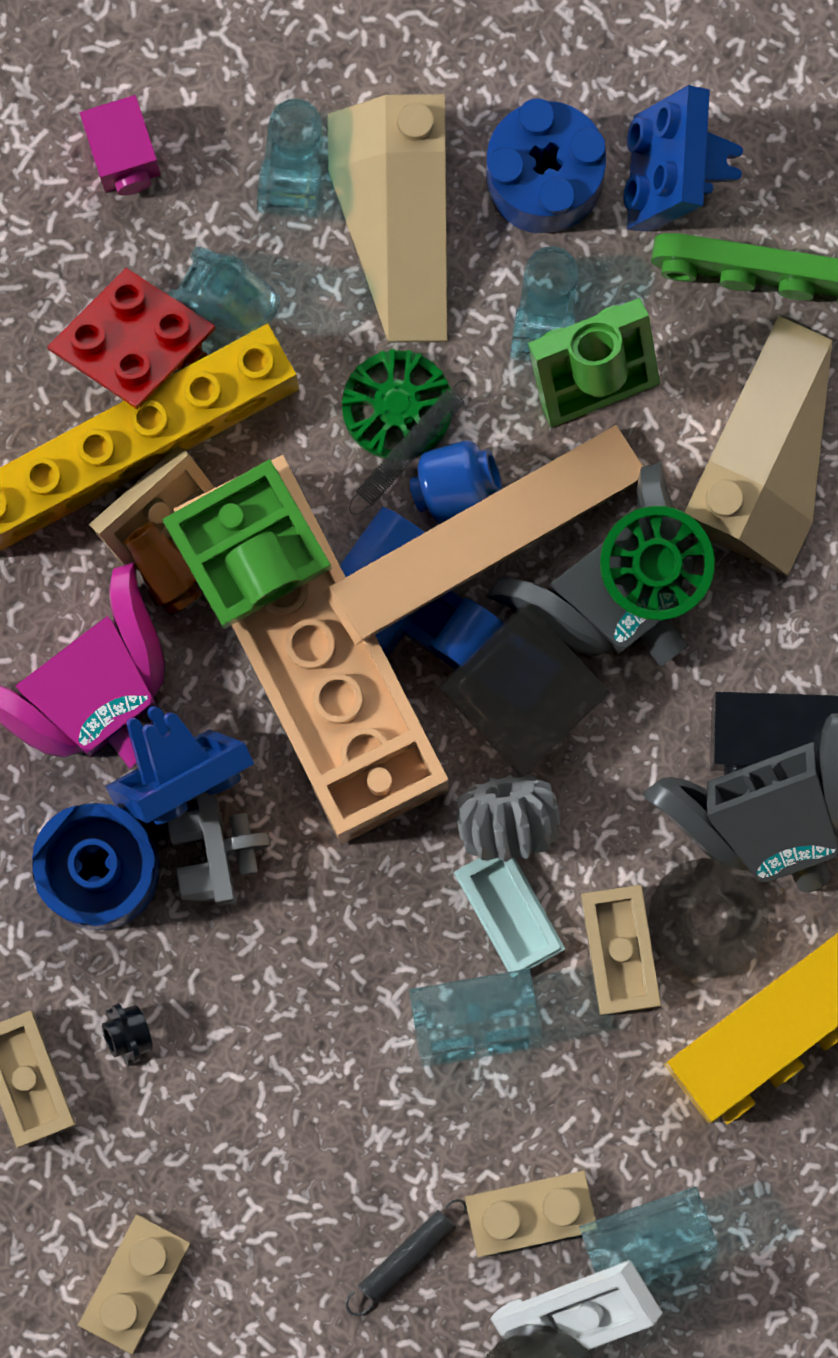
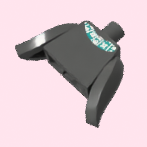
M662 461L641 467L637 484L638 509L648 506L675 508L666 486ZM662 516L659 530L661 537L668 541L674 539L682 523ZM649 518L639 519L645 542L654 539ZM627 528L623 529L614 544L626 551H634L638 548L637 538ZM688 537L675 544L680 554L691 547ZM603 543L550 583L547 589L520 579L498 578L486 597L512 608L531 621L545 634L577 653L598 656L612 651L618 656L639 639L659 666L662 667L689 646L669 619H642L626 612L614 602L603 584L600 573V554ZM687 556L682 561V568L690 574H694L693 556ZM610 557V567L632 568V558ZM624 574L613 580L624 597L636 588L637 579L633 575ZM680 576L673 581L684 592L691 585ZM643 585L636 603L637 606L646 609L653 588ZM666 587L659 590L657 594L659 610H667L679 606L673 591Z
M838 713L831 714L825 721L819 741V752L815 743L811 742L707 782V790L688 780L674 777L661 778L649 787L643 796L647 801L664 812L708 857L720 864L738 870L749 869L758 881L766 883L791 874L800 891H816L825 886L831 879L832 874L825 861L831 860L838 855Z

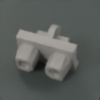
M207 792L201 793L196 796L198 803L188 804V809L182 815L168 821L173 846L205 841L207 863L176 868L181 899L184 902H208L215 900L219 907L236 904L228 856H237L240 876L258 873L254 851L271 846L269 833L251 834L248 814L241 813L230 816L233 838L225 839L218 797L215 794L209 795Z

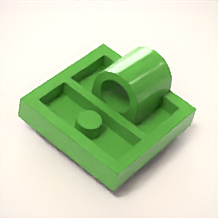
M640 298L623 305L607 307L598 315L566 328L553 329L541 338L528 343L541 406L551 428L660 384L650 318Z
M270 459L162 519L223 629L332 569L330 562Z

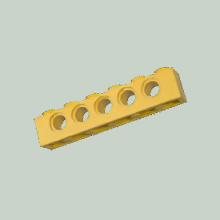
M269 324L263 325L172 374L138 409L122 401L0 467V551L148 472L178 445L187 451L298 391L297 374Z

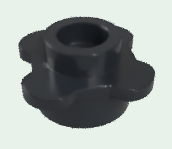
M118 1003L113 1005L111 1009L106 1010L109 1021L102 1023V1032L107 1047L114 1058L122 1055L126 1066H130L140 1060L141 1054L152 1051L153 1043L150 1030L143 1013L137 1005L123 1009Z

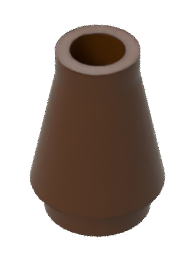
M154 522L142 525L125 539L124 544L131 552L155 606L162 605L168 614H173L189 606L203 594L177 546L160 532Z

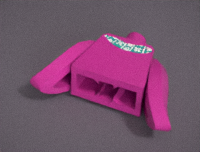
M135 562L113 568L109 598L115 625L106 616L15 685L23 696L0 684V724L32 748L44 754L62 758L83 751L91 757L106 744L110 743L129 769L137 766L126 722L129 718L139 720L147 714L151 706H157L153 698L164 683L166 662L157 631L138 588Z

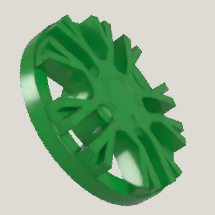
M395 349L380 351L379 354L366 359L360 365L358 364L347 380L342 396V414L346 428L353 440L362 449L376 457L387 459L386 456L389 457L388 454L392 452V449L384 448L387 433L392 429H398L406 436L410 432L407 427L411 426L414 422L415 424L418 423V420L421 421L419 417L421 411L430 409L436 403V400L439 401L438 398L421 402L420 394L440 389L441 393L444 394L446 389L451 391L449 383L441 369L420 353H414L411 350ZM395 361L406 362L404 380H394ZM383 364L387 371L388 379L384 383H377L370 378L367 372ZM417 366L423 368L432 376L426 383L415 386L410 382V377ZM357 384L376 391L374 398L355 392ZM368 405L373 408L374 413L371 417L355 423L351 406ZM451 419L444 424V427L442 426V429L426 444V447L418 453V456L428 452L440 442L450 425ZM379 420L384 426L372 441H369L364 435Z
M667 506L643 507L625 515L609 531L601 549L600 573L608 594L623 610L633 616L646 620H667L688 612L707 593L714 575V551L705 530L688 514ZM662 516L682 523L677 535L672 540L668 541L661 537L659 530ZM648 517L654 539L645 542L639 519ZM624 528H627L637 538L638 548L634 551H626L614 544ZM693 533L699 542L680 554L675 544ZM703 555V576L687 573L682 568L683 559L687 556ZM610 557L632 558V568L610 567ZM624 574H630L637 579L636 588L624 597L613 580ZM678 576L696 588L691 597L673 583ZM643 585L653 588L646 609L636 605ZM666 587L673 591L679 606L667 610H659L657 597L659 590Z

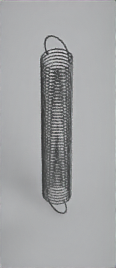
M455 386L453 387V392L460 399L446 389V392L444 391V394L438 398L439 401L436 400V403L430 407L431 410L428 409V412L420 418L421 421L418 420V423L412 427L413 430L410 429V432L404 436L405 439L402 438V441L396 445L397 448L394 447V450L388 454L389 457L386 456L387 459L384 458V461L380 463L381 466L378 465L379 468L376 467V470L372 472L373 475L370 474L371 478L368 476V479L364 481L365 484L362 483L363 487L360 485V488L356 490L358 493L356 496L360 495L371 505L367 507H372L374 502L376 503V500L384 494V491L392 485V482L400 476V473L402 474V471L408 467V464L410 465V462L416 458V455L418 456V453L426 447V444L437 435L436 433L442 429V426L444 427V424L453 417L452 415L461 408L460 406H463L464 400L454 391ZM349 505V511H350V513L353 514V515H358V514H354V513L351 512V510H350V505Z

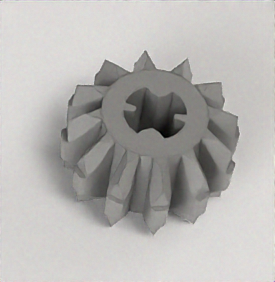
M510 774L502 779L490 777L487 783L473 784L467 789V792L457 798L458 811L456 812L460 839L464 842L466 853L479 856L481 860L490 861L499 858L507 862L511 858L516 857L527 859L532 852H544L549 848L550 843L559 838L558 825H560L561 821L556 797L553 795L550 783L536 780L534 776L527 775L521 778H513Z

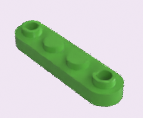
M664 233L654 238L651 263L658 268H662L661 276L670 280L692 282L696 280V276L699 274L720 278L719 284L722 287L736 291H752L755 289L756 283L779 287L778 294L792 300H811L814 297V293L838 297V258L679 233Z

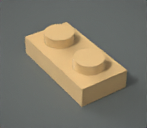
M178 445L89 525L123 565L135 562L131 552L124 544L125 539L132 532L148 522H154L160 532L168 538L170 534L162 519L174 513V508L215 487L192 457Z
M642 885L581 894L580 898L599 1016L660 1007L661 1001Z
M32 1010L0 1022V1105L17 1148L24 1147L77 1125L38 1021Z
M585 1170L464 1196L477 1257L598 1231Z
M136 1214L78 1326L124 1351L134 1354L191 1242Z

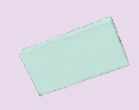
M478 858L454 871L456 879L512 979L566 950L515 858H511L507 862L499 858L490 861Z

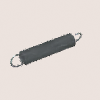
M462 1199L452 1200L445 1207L447 1209L452 1203L461 1202L464 1205L463 1212L465 1213L467 1210L466 1203ZM436 1210L430 1218L425 1220L421 1227H418L412 1235H409L403 1244H400L394 1252L389 1254L385 1261H382L376 1269L371 1271L367 1278H364L358 1284L361 1291L372 1300V1305L362 1313H353L348 1307L350 1297L355 1294V1291L348 1295L345 1302L348 1313L352 1316L366 1314L375 1303L377 1304L384 1295H387L393 1289V1286H396L402 1278H405L411 1269H414L420 1261L425 1259L429 1252L434 1250L440 1242H443V1239L445 1240V1237L452 1233L456 1226L442 1212Z

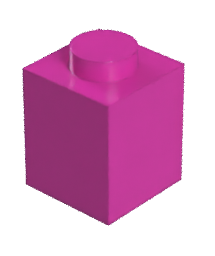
M136 94L79 112L105 193L117 190L118 195L122 196L136 194L151 186V178L161 176Z

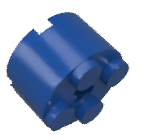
M535 98L526 101L522 106L510 112L495 128L487 149V189L499 214L513 226L535 234L561 231L582 222L594 209L601 194L606 167L605 140L595 124L584 113L564 103ZM547 161L556 164L555 170L549 168L543 175L535 172L536 164L543 166Z
M88 803L63 809L44 825L34 843L32 871L39 896L53 912L75 926L89 930L106 931L131 922L147 908L158 887L160 861L152 838L131 814L111 804ZM106 853L109 854L105 861V865L109 869L108 874L103 879L94 875L86 881L85 878L89 870L83 864L85 859L90 855L100 859Z

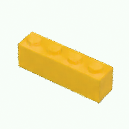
M838 933L664 1063V1066L707 1123L713 1122L720 1116L726 1125L730 1124L756 1104L750 1096L752 1091L768 1079L775 1088L786 1082L805 1067L798 1057L816 1043L820 1045L823 1051H826L838 1042Z

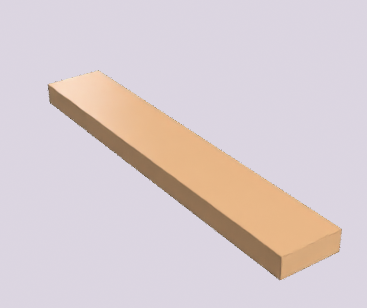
M617 425L331 585L323 595L355 645H358L638 483L640 469L643 465Z

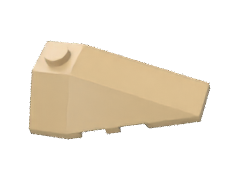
M445 94L383 95L329 113L328 173L336 191L388 343L447 342Z
M778 316L684 513L694 518L701 525L710 541L788 576L813 523L833 340Z

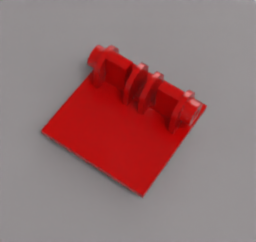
M125 268L47 348L77 370L138 409L176 369L180 371L207 356V353L202 350V343L213 333L216 327L139 275Z

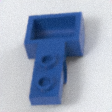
M382 506L341 562L340 567L345 577L424 534L425 531L393 510ZM452 591L375 634L387 658L405 635L526 718L561 671L559 663L508 630V627L491 612L470 599H462Z

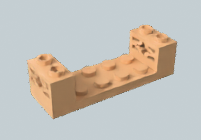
M281 455L271 460L330 562L332 569L236 622L232 627L311 782L313 791L340 845L449 791V779L376 636L373 635L355 645L323 595L328 587L346 577L284 455ZM220 485V486H218V487H216V488H214V489H212V490H210V491H208V492H206V493H204V494H202V495H200V496H198V497H196V498H194V499H192V500H190V501H188V502H186V503H184V504H182V505H180V506L174 508V511H175V512L178 511L179 509H181V508L187 506L188 504H190V503L196 501L197 499H199V498L203 497L204 495H206V494L212 492L213 490H215V489L221 487L222 485Z

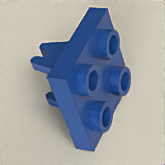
M687 85L634 115L627 133V148L631 152L630 177L626 182L623 193L624 206L628 209V230L651 232L702 207L704 195H708L713 191V185L710 182H734L741 178V170L730 166L727 163V158L735 159L741 156L743 148L736 143L708 132L710 89Z
M151 706L147 712L151 724H146L143 727L140 720L136 718H129L126 722L138 768L105 787L115 806L146 823L154 821L155 824H163L182 815L188 809L186 802L207 791L209 795H213L231 788L241 780L239 772L255 763L244 742L211 729L194 737L178 715L172 712L164 714L159 707Z

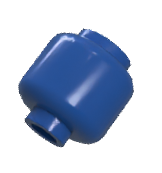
M470 440L454 443L422 454L417 467L418 476L410 478L409 481L412 498L418 511L428 510L438 524L447 521L502 489L500 472L492 452L489 449L482 451L475 442Z

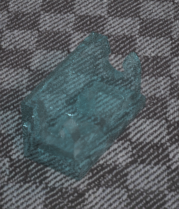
M530 968L409 989L422 1068L542 1047V1032Z
M697 1186L579 1226L587 1256H589L594 1274L631 1260L645 1283L718 1258V1244Z

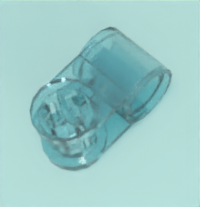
M288 99L278 104L271 113L265 159L262 161L259 177L258 213L267 214L270 208L302 211L306 213L307 218L317 219L322 185L321 161L324 135L321 116L317 109L308 101ZM301 121L307 123L313 130L307 140L301 143H291L281 137L282 130L287 124Z
M555 246L544 247L535 251L528 259L524 271L520 307L516 309L510 359L519 360L522 355L530 356L529 342L541 338L553 329L566 328L575 324L576 315L573 314L578 281V266L573 256L566 250ZM545 267H555L565 274L567 283L557 291H546L537 285L534 276Z
M195 247L190 254L193 263L178 289H171L168 292L169 296L212 324L244 333H250L267 323L269 324L276 315L280 300L277 291L236 256L218 254L202 247Z

